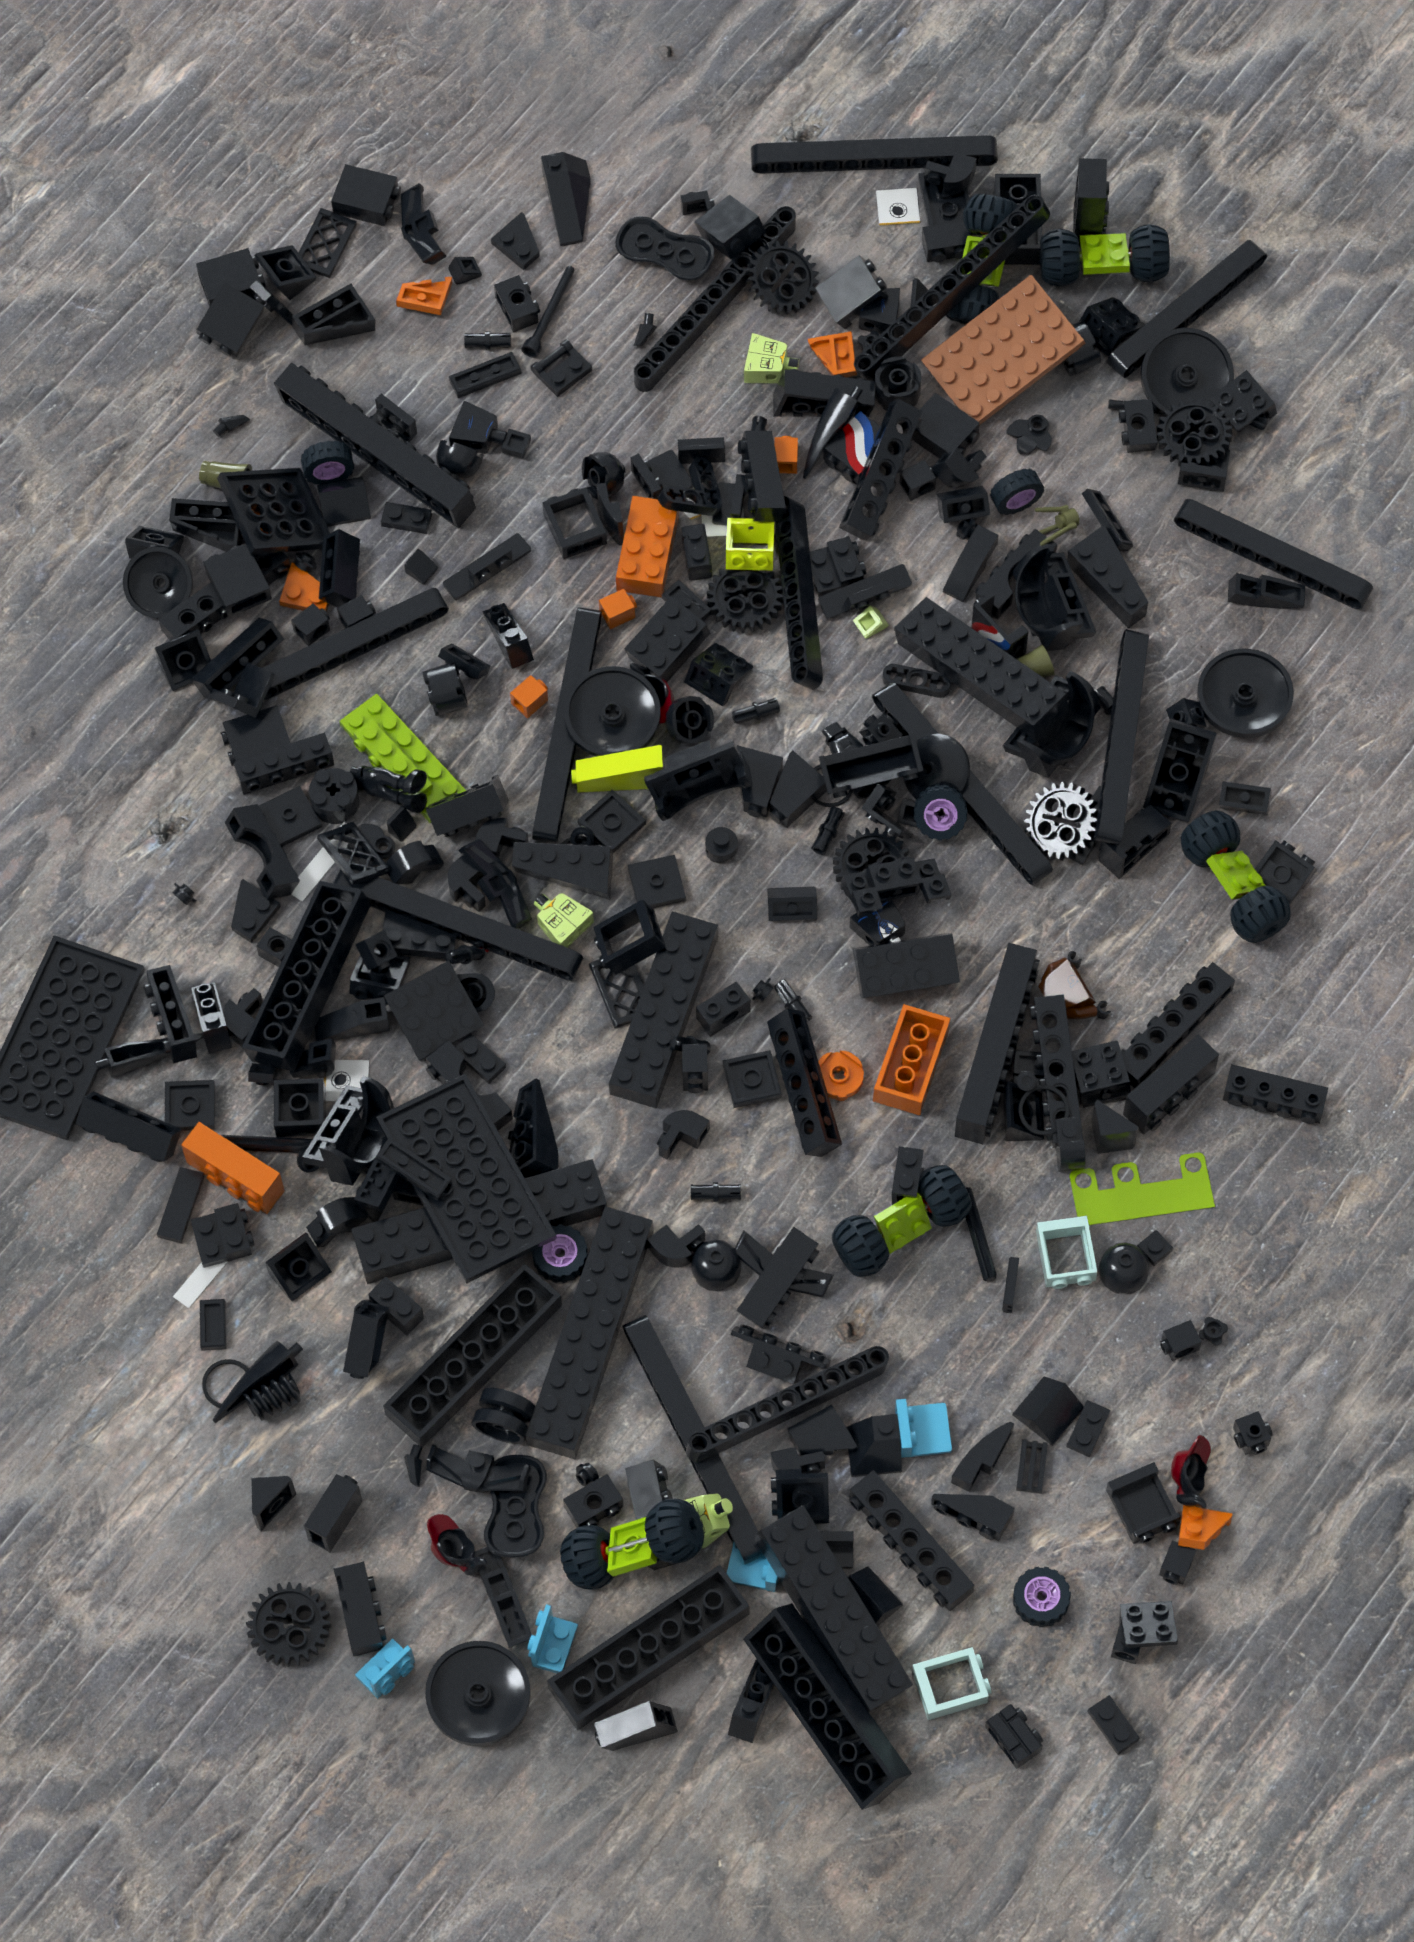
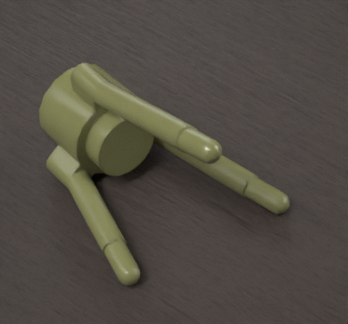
M1068 505L1035 508L1036 512H1059L1055 516L1056 524L1039 532L1044 535L1058 528L1061 530L1041 541V546L1046 545L1069 530L1077 528L1079 525L1077 511L1074 508L1069 509Z

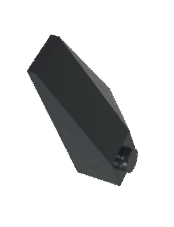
M536 1078L519 1089L513 1114L514 1118H516V1123L513 1131H509L508 1139L511 1140L509 1152L524 1178L556 1170L559 1167L558 1148L541 1083Z

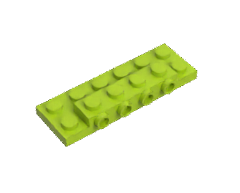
M377 693L339 721L340 726L354 740L353 743L358 751L361 753L365 752L369 756L368 760L372 766L382 767L405 777L415 769L425 771L427 775L426 784L419 792L427 796V804L421 814L429 823L431 821L426 811L429 804L454 793L459 794L466 791Z

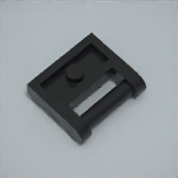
M565 339L560 343V347L539 363H533L530 369L558 397L592 371V365L574 349L570 341ZM564 354L569 356L549 373L544 371Z

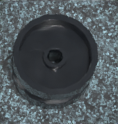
M485 1388L479 1400V1405L482 1408L475 1411L471 1422L472 1426L480 1433L493 1439L512 1444L523 1443L528 1430V1426L525 1423L531 1421L535 1405L530 1400L514 1392L499 1388Z

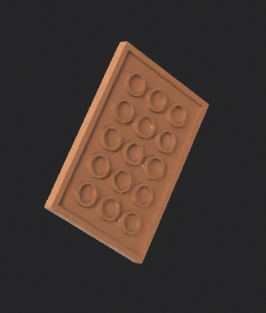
M1030 275L922 358L921 361L960 410L980 422V426L1086 343L1035 278Z

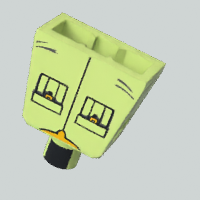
M752 333L744 368V383H778L785 369L798 370L799 359L787 357L786 343Z
M563 893L558 894L552 901L546 895L541 894L534 902V905L541 910L537 915L539 927L551 942L568 948L594 923L591 910Z
M708 1494L685 1500L694 1506L702 1521L704 1530L702 1548L709 1546L729 1529L730 1524L727 1514L732 1512L733 1506L728 1499H721L719 1494Z

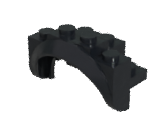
M1052 544L1042 545L1027 552L1012 571L1016 580L1015 600L1020 617L1030 629L1032 636L1039 637L1046 651L1063 650L1072 639L1093 637L1096 633L1065 553H1053L1054 548ZM1045 573H1046L1047 578H1048V580L1046 581V583H1045Z
M1069 671L1065 676L1066 679L1055 675L1050 682L1066 693L1069 710L1038 741H1035L1016 727L1003 745L1005 752L1025 759L1029 771L1047 778L1051 776L1058 765L1065 766L1068 760L1085 746L1093 729L1094 716L1101 708L1091 684L1072 671Z
M710 740L665 757V769L644 777L645 784L654 799L656 813L662 821L671 819L681 809L714 793L735 787H744L746 789L753 786L750 767L741 749H737L734 741L714 749Z
M363 1076L359 1082L361 1088L346 1085L302 1156L304 1164L326 1168L331 1182L353 1186L360 1173L367 1174V1170L372 1165L375 1156L387 1141L376 1117L394 1109V1105L388 1090L378 1081ZM362 1109H363L362 1120H361L360 1112H361Z

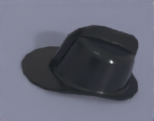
M478 973L457 974L477 1012L485 1011L492 1005L495 999V989L488 977Z

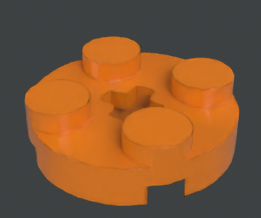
M840 1050V1052L826 1053L818 1060L829 1098L845 1101L847 1098L855 1095L862 1087L864 1077L863 1066L854 1054ZM841 1070L844 1071V1079H835L834 1071L838 1073Z

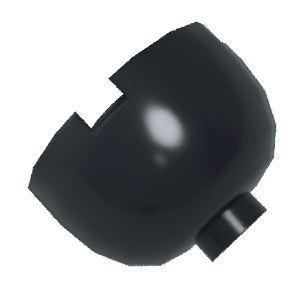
M440 440L436 455L439 468H446L457 481L460 478L472 477L479 470L484 454L477 455L478 451L454 442L451 447L446 445L447 441Z
M597 452L583 459L582 477L583 480H588L591 487L586 488L593 498L597 499L596 484L606 483L608 497L617 494L623 487L626 471L624 465L615 455L608 452Z
M685 696L675 700L669 706L666 712L665 724L667 731L675 740L681 743L696 744L704 741L708 733L712 731L714 715L710 705H707L702 698Z
M714 1239L704 1242L697 1248L692 1257L691 1270L696 1282L701 1287L710 1291H722L723 1288L734 1285L741 1273V1260L732 1244L724 1240Z
M1127 1242L1116 1243L1109 1247L1101 1257L1099 1265L1101 1281L1105 1287L1118 1294L1119 1292L1132 1294L1140 1290L1147 1282L1150 1270L1148 1257L1144 1251L1135 1244Z

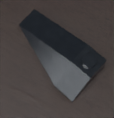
M565 152L541 156L542 173L560 246L581 243L584 237L586 210L591 184L587 162Z

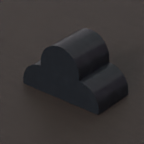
M1170 718L1143 808L1152 805L1161 814L1186 822L1190 821L1210 763L1217 733Z

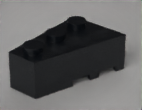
M495 775L491 777L492 781L480 786L475 784L470 786L471 789L459 794L454 793L429 804L426 811L436 835L444 834L445 837L457 833V829L465 825L467 828H471L480 824L479 820L488 817L489 820L501 816L509 800L499 776Z

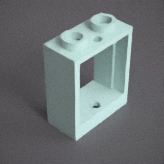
M1087 1216L1038 1222L1036 1235L1046 1288L1062 1289L1067 1287L1068 1284L1076 1283L1084 1286L1096 1281L1097 1267ZM1081 1235L1087 1270L1052 1275L1046 1240Z
M973 1647L913 1664L912 1673L927 1720L988 1703V1694L992 1693L988 1679H983L980 1670L983 1669V1663L980 1654L975 1655ZM968 1659L978 1693L936 1705L926 1671Z

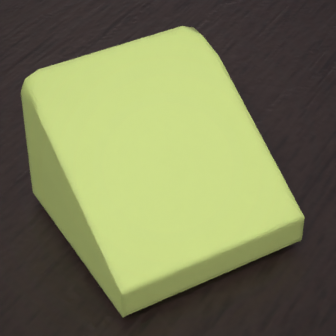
M871 605L853 620L866 639L889 626L880 611Z

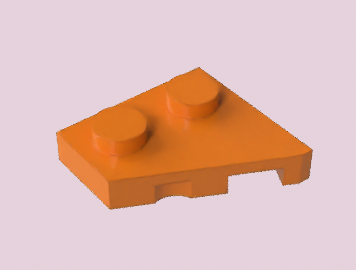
M445 277V281L432 283L431 279L418 283H403L396 300V306L441 315L452 286V277Z
M851 331L808 339L810 348L832 376H857V370L854 367L855 351Z
M291 563L279 600L280 606L304 611L314 603L318 609L323 608L327 612L329 604L319 599L320 582L309 573L298 568L294 563Z
M1183 1505L1178 1546L1204 1550L1211 1540L1216 1539L1220 1535L1221 1529L1225 1525L1229 1526L1231 1524L1232 1513Z

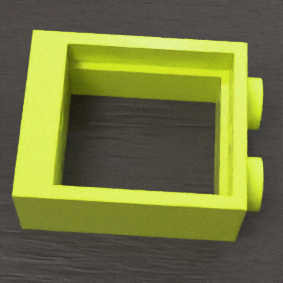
M728 518L726 570L773 571L775 522L753 521V518ZM733 543L768 544V549L733 548Z

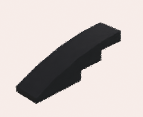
M488 1547L475 1551V1557H484L487 1561V1564L482 1565L478 1572L508 1647L510 1648L530 1640L532 1635L501 1556L492 1553Z

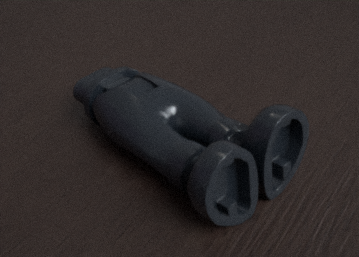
M838 722L822 730L826 737L825 742L832 754L863 747L860 741L848 732L845 727L842 728ZM891 780L852 789L853 794L858 799L867 798L871 795L877 784L886 786Z
M351 767L350 773H352L356 781L357 788L361 791H366L370 796H375L397 805L403 804L407 810L413 813H421L426 807L427 796L419 792L426 784L427 775L425 771L415 769L405 777L382 767Z

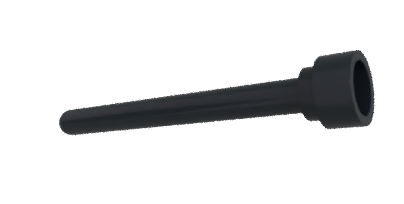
M573 266L566 267L533 336L525 340L521 350L526 356L531 358L538 357L542 349L541 339L575 271Z

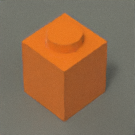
M791 436L775 437L774 446L779 473L797 474L798 438Z
M621 589L599 600V610L602 611V617L610 630L635 618L637 604L632 595L628 596L625 589Z
M530 675L510 692L511 704L528 719L548 701V688L540 679L536 680Z

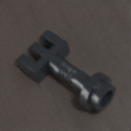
M1024 1071L1018 1076H1014V1083L1021 1090L1030 1091L1038 1086L1039 1079L1032 1072Z

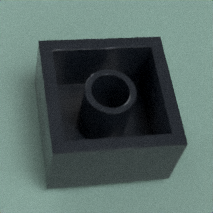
M324 1079L274 1080V1130L276 1137L315 1136L326 1119V1087Z

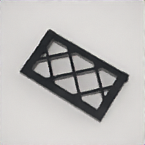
M320 208L298 252L302 258L306 252H310L313 260L305 262L313 273L327 278L331 277L357 225V221ZM323 218L330 220L331 224L319 227ZM337 226H347L344 234H339ZM334 228L337 236L325 240L322 232ZM319 233L322 242L310 245L314 235ZM340 241L335 252L331 253L328 244ZM325 246L328 254L316 258L312 250ZM331 259L327 268L318 264L319 262Z
M354 822L318 834V841L353 885L374 877L386 875L390 872L389 866L379 856ZM353 833L356 838L348 837L345 835ZM335 839L339 840L337 846H334L329 840ZM342 841L356 844L353 850L340 847ZM359 845L363 846L368 853L357 851ZM340 853L350 855L349 861H345ZM354 856L367 859L366 865L353 863ZM371 861H375L378 866L374 868L370 867L369 864ZM351 868L361 870L363 872L355 874Z
M600 959L589 963L590 970L614 1028L631 1023L635 1013L633 1007L637 999H640L644 988L636 966L630 967L629 972H621V974L626 975L622 986H618L609 982L613 973L611 970L606 980L601 978L598 969L604 968ZM629 977L633 978L638 990L637 993L624 988ZM606 985L619 990L614 1001L610 1000L605 988ZM622 992L635 997L630 1008L617 1003ZM616 1006L628 1011L626 1016L618 1018L614 1007Z

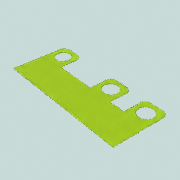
M1200 1152L1183 1154L1179 1158L1183 1178L1146 1184L1140 1183L1138 1168L1135 1163L1115 1164L1112 1167L1115 1188L1098 1190L1096 1175L1093 1169L1073 1170L1069 1177L1077 1217L1087 1216L1088 1224L1094 1225L1215 1207L1205 1156ZM1192 1157L1199 1159L1201 1162L1200 1170L1197 1172L1188 1171L1185 1167L1187 1159ZM1123 1167L1130 1168L1134 1173L1133 1179L1129 1182H1122L1118 1178V1171ZM1081 1173L1088 1174L1092 1180L1091 1185L1087 1188L1078 1187L1075 1182L1077 1175Z

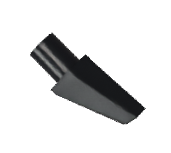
M645 313L644 324L639 325L634 346H643L657 328V326L653 325L654 314Z
M245 415L220 418L218 420L220 424L213 432L220 437L226 430L230 432L250 419Z
M413 1444L410 1455L406 1454L404 1458L410 1483L419 1487L422 1460L419 1457L423 1448Z

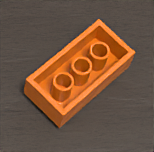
M632 496L616 573V591L625 589L627 593L662 598L679 520V511L668 510L662 507L658 499Z
M903 1004L874 1087L873 1102L921 1115L949 1033L951 1018Z
M201 1122L197 1123L181 1144L186 1162L189 1165L203 1172L207 1179L215 1186L222 1185L227 1188V1192L236 1199L241 1197L247 1201V1205L256 1212L261 1210L268 1214L285 1192L279 1172Z

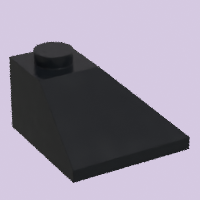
M897 1414L871 1416L846 1426L858 1448L855 1452H850V1449H848L851 1477L866 1476L873 1470L877 1474L902 1472Z

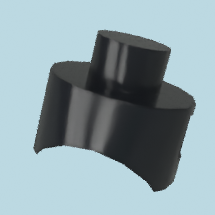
M718 827L712 829L707 834L705 852L712 862H723L736 855L738 840L732 830L726 827Z

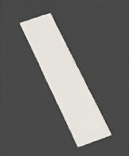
M353 833L345 835L348 837L355 838ZM335 839L329 840L334 846H337L339 840ZM342 841L340 847L347 848L349 843ZM324 847L298 877L300 882L292 892V895L301 901L307 897L335 863Z
M201 1262L173 1297L190 1308L227 1262L203 1268Z

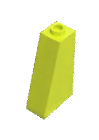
M662 745L576 760V769L571 770L572 784H577V793L648 789L644 777L663 769Z

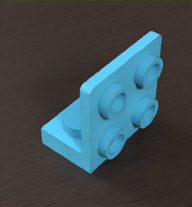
M906 1399L896 1400L895 1413L898 1416L901 1458L952 1452L945 1403L907 1406Z
M735 1542L733 1543L726 1573L731 1581L735 1584L776 1592L779 1578L765 1555L744 1565L742 1555L739 1549L735 1548Z
M546 1604L544 1611L540 1610L535 1623L538 1626L536 1636L531 1635L527 1650H530L529 1657H531L533 1667L557 1674L565 1668L578 1624L553 1617L551 1605Z
M392 1638L355 1676L377 1699L382 1694L385 1696L394 1688V1682L400 1676H407L414 1668L415 1660L412 1649L408 1645L403 1649Z

